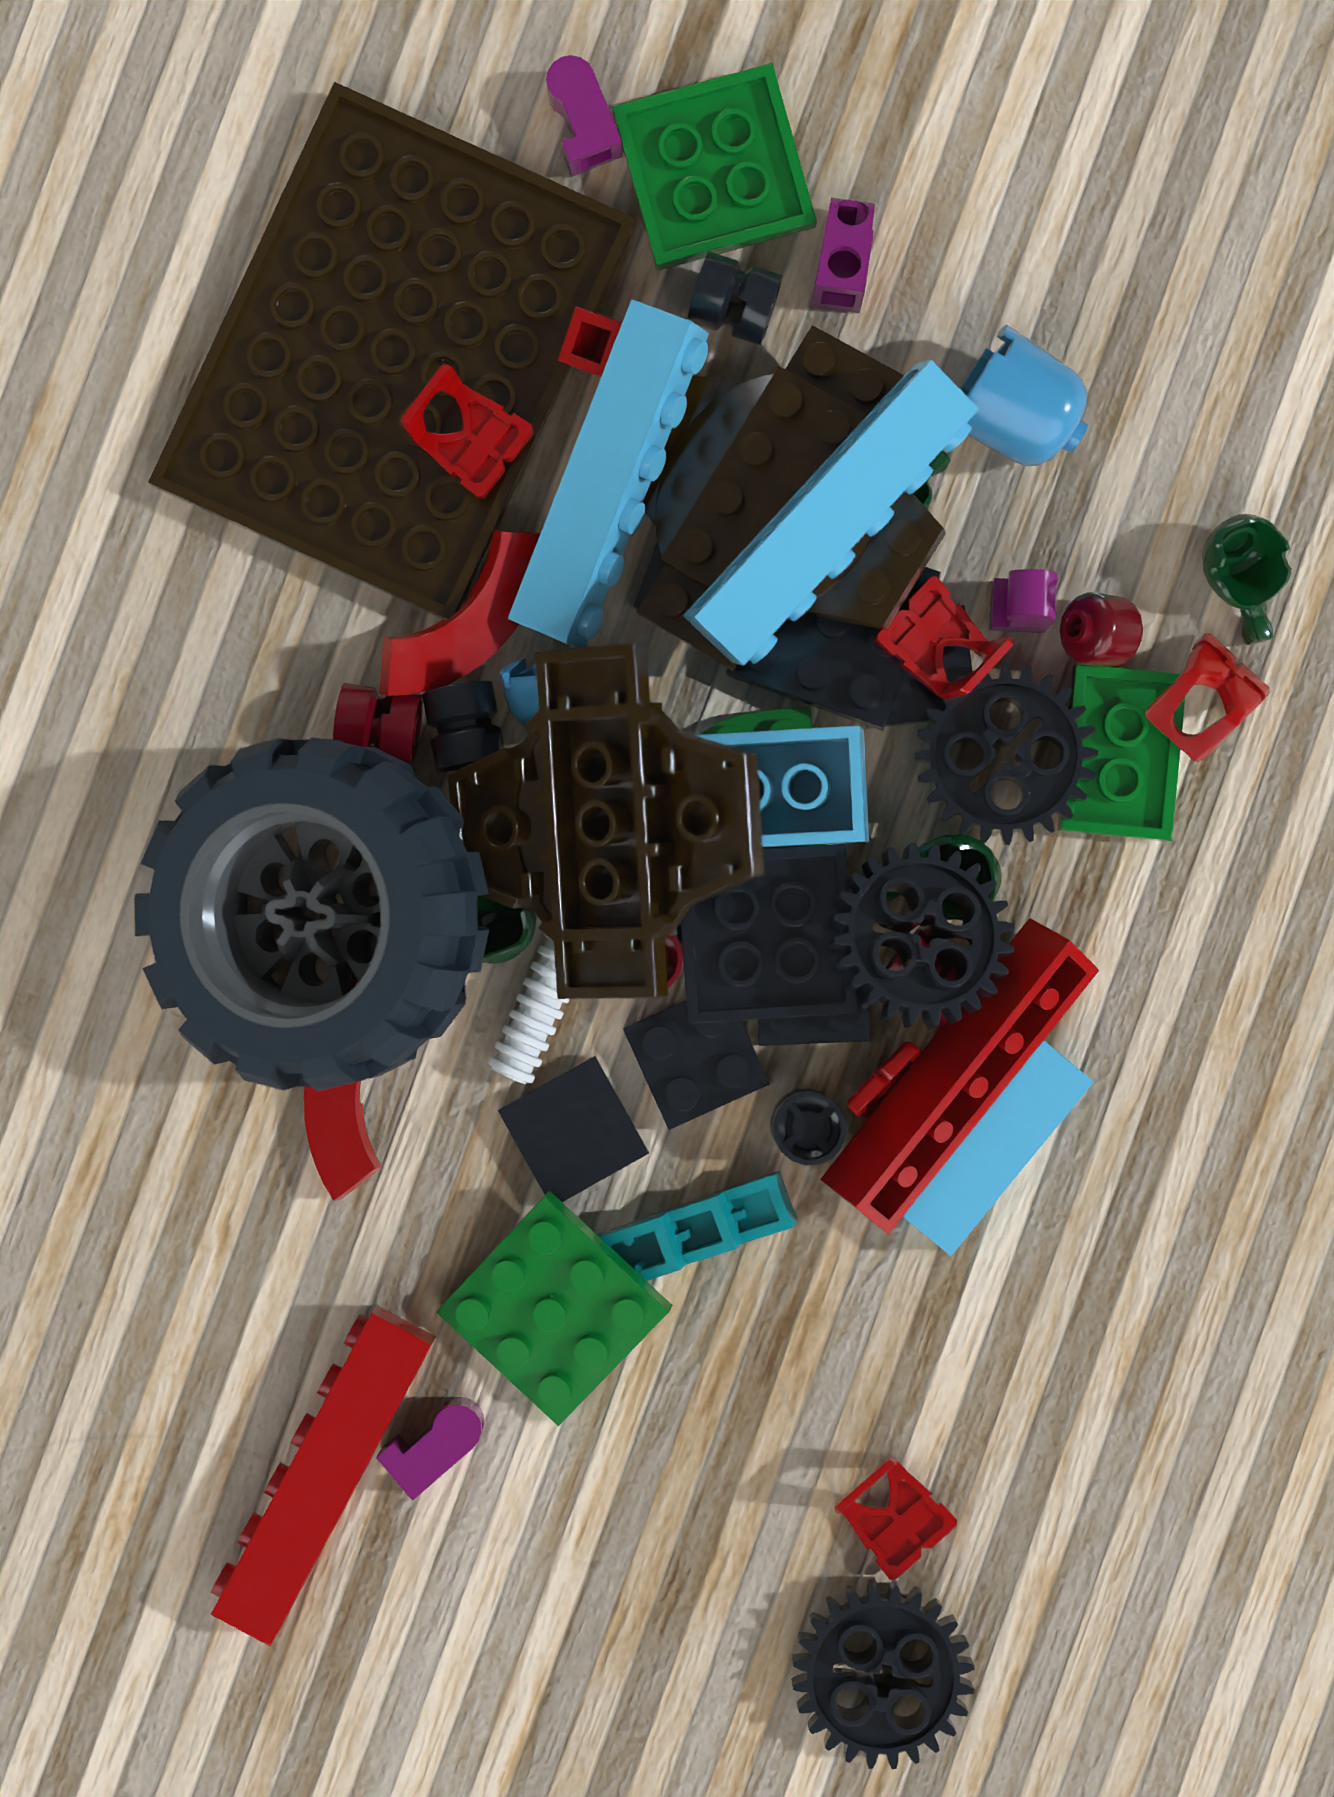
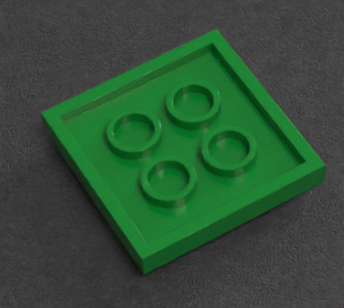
M773 63L612 106L614 120L622 140V149L656 271L704 259L709 251L722 254L816 228L817 220Z
M548 1191L449 1296L436 1313L559 1426L670 1312L673 1305L551 1191Z

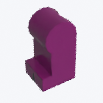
M573 55L563 56L554 61L548 69L546 77L548 96L553 109L561 116H564L572 136L562 141L563 156L571 177L623 157L622 140L589 63L581 57Z
M831 197L811 306L860 313L865 294L874 233L872 225L875 203Z
M1018 569L1009 571L1008 579L994 578L991 582L989 630L1045 633L1056 621L1055 596L1058 573L1040 569Z
M464 1397L453 1398L445 1402L440 1408L434 1423L409 1445L397 1434L381 1448L376 1459L413 1501L474 1448L484 1428V1413L480 1406L471 1399Z

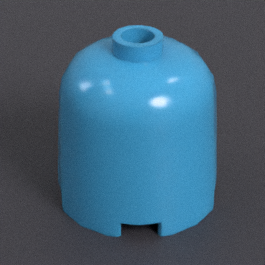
M1006 324L999 330L997 335L999 339L1004 341L998 351L994 353L985 348L960 387V390L979 408L976 414L967 422L972 427L968 436L1015 463L1023 466H1038L1052 460L1061 449L1071 453L1081 441L1088 428V424L1081 420L1087 406V390L1082 378L1074 370Z

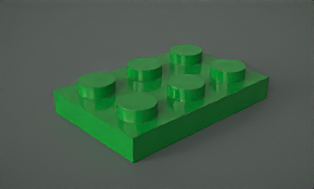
M1075 664L1073 666L1069 709L1084 705L1086 711L1076 723L1078 727H1095L1094 734L1082 740L1083 747L1098 750V756L1083 761L1082 766L1093 771L1096 777L1092 781L1077 782L1076 786L1083 790L1088 797L1084 802L1068 798L1066 803L1074 816L1069 821L1059 816L1057 831L1164 842L1172 841L1181 749L1147 719L1145 712L1148 706L1181 674ZM1185 698L1174 713V722L1181 731L1183 728Z

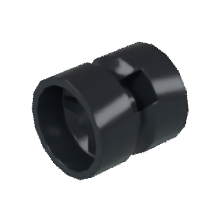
M709 251L695 286L687 320L714 331L726 325L729 326L733 337L762 345L776 304L783 275L757 266H753L747 272L741 271L738 260ZM737 295L741 300L746 302H733L734 296Z
M472 681L448 685L426 691L422 694L427 725L437 729L438 733L431 740L437 772L457 771L505 748L501 727L493 725L491 721L498 713L492 681Z
M811 1088L795 1089L783 1095L774 1106L770 1118L771 1135L779 1150L791 1161L805 1166L820 1165L832 1159L842 1148L847 1134L846 1119L839 1105L823 1092Z

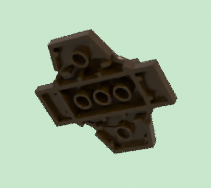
M813 325L785 369L778 366L775 373L760 376L744 383L693 375L685 394L687 406L684 416L679 425L671 429L664 447L666 452L664 467L659 477L655 481H651L643 501L645 504V514L656 525V536L662 555L661 560L665 566L636 613L731 671H734L737 664L731 663L683 615L904 375ZM904 491L890 506L894 511L890 521L871 537L865 533L851 548L856 555L846 569L833 579L827 575L812 591L817 598L806 612L815 613L817 617L887 630L946 534L944 528L913 493L908 494Z
M628 643L535 652L539 711L526 725L530 731L524 742L512 748H502L448 775L450 803L464 820L463 828L458 831V834L467 852H479L489 894L478 896L511 908L522 907L536 913L542 921L538 928L554 942L557 999L658 998L668 996L665 937L676 935L677 925L692 905L764 875L757 754L682 732L663 712L662 702H650L647 643Z

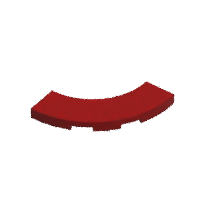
M493 530L491 546L483 571L470 592L471 598L459 611L449 619H442L422 631L397 637H383L379 693L386 696L411 695L448 685L466 676L495 654L519 626L518 623L509 620L508 616L541 533Z
M354 977L349 982L350 991L359 983L357 977ZM361 1081L316 1091L313 1087H304V1121L308 1144L320 1178L333 1201L343 1199L383 1168L375 1155L367 1134L363 1103L360 1102Z

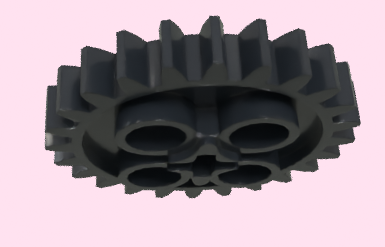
M1003 663L998 679L992 680L988 672L968 694L950 699L940 698L946 707L944 711L927 708L925 715L936 726L935 729H918L917 737L931 745L930 749L918 751L914 755L915 760L930 763V769L920 774L917 780L918 783H935L936 789L930 793L926 801L928 804L942 800L945 801L947 807L944 809L940 820L945 822L956 814L963 818L959 834L964 835L973 825L980 827V841L984 844L994 830L1000 831L1003 845L1009 846L1013 831L1020 830L1024 840L1027 843H1031L1034 839V825L1039 824L1050 835L1055 832L1054 822L1051 817L1054 813L1068 821L1074 816L1066 803L1068 798L1079 802H1084L1088 796L1076 784L1078 781H1092L1096 777L1093 771L1082 766L1083 761L1098 756V750L1083 747L1082 740L1094 734L1095 727H1078L1076 721L1086 711V707L1083 705L1068 709L1065 702L1068 700L1072 689L1068 687L1054 695L1050 692L1053 675L1050 673L1037 685L1032 683L1031 666L1027 665L1020 678L1014 679L1011 676L1008 663ZM959 676L957 680L964 678V676ZM1003 701L1014 704L1020 711V724L1010 730L996 727L989 715L993 705ZM1033 719H1041L1042 727L1018 749L1014 757L1019 765L1015 768L1009 763L1002 765L977 792L970 791L969 784L993 762L997 754L992 746L996 743L1002 747L1008 746ZM1040 740H1048L1055 743L1061 753L1059 765L1052 769H1042L1036 766L1030 755L1031 746ZM968 741L978 746L982 755L979 766L966 771L957 768L952 763L950 750L958 742ZM1011 780L1021 789L1022 798L1017 807L1005 810L994 804L990 791L992 785L997 781Z
M910 843L904 849L901 860L894 848L890 847L882 854V865L870 857L862 865L866 877L854 872L845 881L853 893L841 892L834 900L841 909L846 911V913L834 914L828 922V925L843 931L842 935L833 938L828 943V948L845 952V957L834 966V970L852 971L854 977L848 982L845 990L850 992L863 987L867 993L861 1007L866 1009L879 1001L883 1004L881 1020L884 1022L892 1018L897 1011H901L903 1026L908 1029L915 1025L920 1014H922L927 1029H933L939 1025L941 1013L950 1025L955 1024L962 1019L961 1007L968 1013L973 1014L982 1008L978 995L989 999L998 992L996 986L989 978L1001 979L1009 972L1005 965L997 961V958H1004L1012 954L1015 948L1008 943L1000 941L1001 936L1014 929L1013 923L998 921L997 914L1009 904L1007 901L991 902L988 895L996 887V881L992 880L979 885L975 879L979 874L981 865L976 863L968 870L963 871L959 868L961 861V852L959 851L953 853L946 861L940 860L938 844H933L926 851L924 857H921L916 844ZM887 892H897L906 899L908 903L907 915L896 914L888 907L886 902ZM943 902H951L960 908L963 914L962 925L951 924L945 919L942 913ZM878 923L881 927L895 932H888L886 934L873 930V924ZM917 926L922 927V936L933 939L925 946L921 945V937L919 935L909 933ZM955 938L965 939L969 942L970 946L965 948L958 943L947 940ZM880 946L893 948L899 954L901 959L900 971H892L882 965L878 954ZM936 956L948 958L953 963L956 969L955 981H947L937 974L934 963Z
M869 1580L867 1596L859 1597L855 1589L848 1585L846 1586L847 1603L841 1605L834 1598L828 1596L826 1601L830 1615L827 1618L811 1612L809 1615L816 1633L799 1632L798 1634L799 1644L808 1650V1653L792 1654L793 1667L806 1672L791 1678L794 1691L807 1693L796 1701L799 1714L815 1712L807 1722L810 1733H818L827 1728L828 1730L823 1740L825 1749L830 1751L840 1742H843L844 1758L848 1763L855 1758L860 1750L865 1753L868 1769H873L879 1754H886L891 1769H897L899 1753L905 1751L910 1759L917 1764L919 1763L918 1746L924 1743L936 1753L940 1751L935 1736L939 1730L953 1737L957 1734L949 1718L951 1714L957 1716L968 1715L966 1705L957 1698L958 1695L974 1694L972 1682L960 1676L975 1670L974 1663L970 1657L958 1656V1654L969 1647L965 1635L950 1636L958 1626L953 1614L937 1620L942 1609V1605L937 1598L929 1601L924 1607L921 1606L922 1593L917 1586L908 1593L906 1598L901 1597L897 1580L891 1581L886 1594H879L874 1580ZM855 1631H865L874 1637L872 1645L867 1650L857 1653L849 1651L844 1647L846 1638ZM912 1639H920L929 1644L927 1653L916 1661H909L900 1656V1651L904 1644ZM836 1663H843L853 1669L837 1672L833 1669V1666ZM881 1665H890L892 1674H886L883 1683H876L873 1674L880 1672ZM926 1676L932 1678L931 1683L928 1685L919 1684L916 1680H913ZM848 1687H856L866 1693L864 1700L854 1708H845L836 1702L838 1694ZM903 1696H913L921 1701L917 1711L909 1716L896 1715L892 1711L893 1704Z

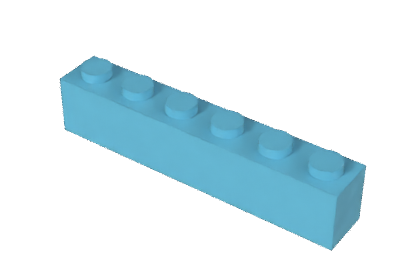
M631 299L508 616L509 620L566 644L586 648L588 641L593 639L598 633L603 622L604 611L602 605L609 587H613L617 583L624 568V557L622 554L630 534H634L638 530L644 518L645 504L643 501L651 481H655L659 477L666 460L664 447L672 428L679 425L684 416L687 406L685 394L693 374H697L701 370L707 357L708 344L706 340L709 333L692 321Z
M932 360L915 363L683 616L731 663L745 665L749 660L754 664L760 661L776 644L778 638L773 633L788 617L792 621L797 620L811 607L817 598L812 592L827 575L831 579L835 578L852 562L856 554L851 548L865 533L870 537L875 535L890 521L894 515V511L890 506L904 491L912 494L926 482L933 472L929 464L942 449L950 452L968 436L972 427L967 422L976 414L979 408Z

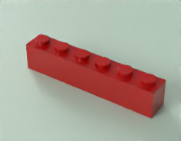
M1031 918L1027 920L1009 943L1015 947L1014 952L1007 957L997 958V961L1009 969L1008 974L1001 979L989 978L996 986L998 992L989 999L978 995L982 1008L970 1014L961 1007L962 1019L952 1025L947 1022L921 1052L920 1057L909 1067L820 1178L822 1182L888 1235L1100 971L1069 939Z
M379 1305L373 1310L369 1318L362 1314L358 1315L344 1341L345 1345L352 1348L343 1367L333 1363L317 1391V1394L326 1398L316 1417L309 1413L305 1414L290 1442L299 1447L292 1463L288 1467L280 1462L264 1490L265 1494L272 1497L263 1517L253 1512L237 1541L238 1544L246 1547L236 1566L229 1562L225 1564L210 1593L216 1595L219 1599L210 1615L268 1646L272 1645L436 1336Z

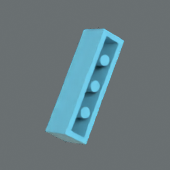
M1043 1041L903 1217L947 1254L952 1256L1094 1081L1047 1042Z

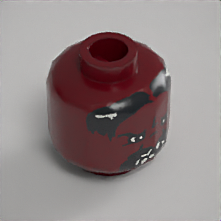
M1094 592L1084 593L1075 597L1066 607L1061 618L1059 630L1061 645L1067 656L1077 663L1102 667L1121 666L1126 664L1136 654L1143 637L1141 614L1136 605L1124 597Z

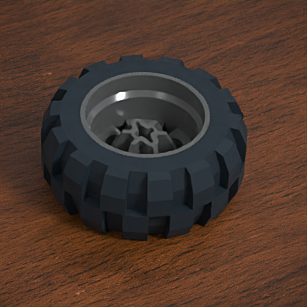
M312 737L306 740L277 738L240 748L231 760V763L226 766L209 765L178 793L175 803L182 811L175 821H158L141 861V865L154 869L150 893H140L134 896L135 936H150L156 963L142 969L161 1009L178 1007L187 1019L178 1031L188 1043L214 1065L228 1061L236 1065L235 1070L244 1081L283 1091L295 1087H313L316 1091L379 1077L415 1059L420 1046L427 1040L441 1037L466 1004L465 993L461 989L468 974L481 971L489 929L484 926H477V896L489 893L479 852H467L458 834V831L463 828L464 820L439 787L424 786L415 778L412 765L375 747H361L344 743L343 740ZM295 827L303 859L295 856L283 837L282 833ZM331 842H334L340 851V861L334 870L329 867L326 861V850ZM362 856H363L364 859H365V861L361 864V860H362ZM284 865L287 867L282 883L286 893L280 888L278 882V874ZM372 877H374L380 898L379 903L374 902L369 895L368 888ZM337 893L341 896L344 903H338L335 898ZM248 895L268 900V903L261 904V912L263 913L247 914ZM307 906L311 910H316V913L326 914L327 919L312 921L311 918L304 917L301 909ZM376 912H381V923L375 922ZM276 924H281L284 932L276 944L273 930ZM335 928H341L337 935L333 936L332 931ZM369 931L378 940L373 959L366 955L363 948L364 938ZM318 957L330 966L329 977L325 982L316 973L315 964ZM284 961H293L292 967L281 987L274 981L271 975ZM351 971H353L359 983L350 991L347 980L350 978Z

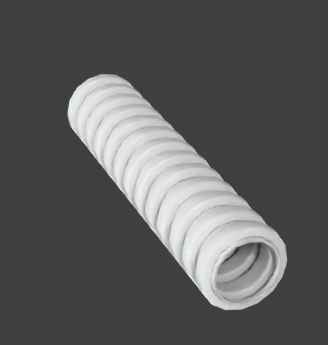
M550 938L546 946L540 945L537 952L541 954L539 962L533 961L530 966L534 973L532 978L526 977L523 982L527 986L525 993H518L516 1000L520 1004L517 1010L511 1009L509 1013L513 1020L510 1026L504 1025L502 1032L506 1034L503 1042H496L495 1048L499 1050L496 1058L490 1057L488 1060V1065L492 1066V1070L523 1084L527 1082L533 1083L535 1076L531 1072L534 1066L540 1067L542 1060L538 1058L541 1050L547 1051L549 1048V1044L545 1042L548 1034L554 1035L557 1030L552 1026L555 1018L561 1019L564 1014L559 1009L562 1003H569L570 1000L557 999L554 942Z

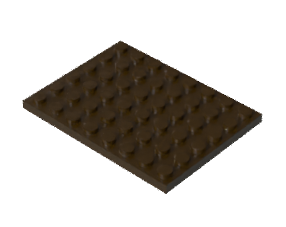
M334 82L148 483L156 489L441 619H449L459 611L492 540L493 530H496L571 369L570 365L558 361L575 307L597 312L636 228V218ZM444 364L454 368L463 384L503 406L507 414L512 415L515 413L533 427V436L513 461L504 462V474L487 496L482 499H478L460 483L461 479L458 477L453 478L432 456L418 446L400 422L405 412ZM444 391L436 393L428 402L423 413L426 430L430 433L438 434L462 431L463 419L456 398Z

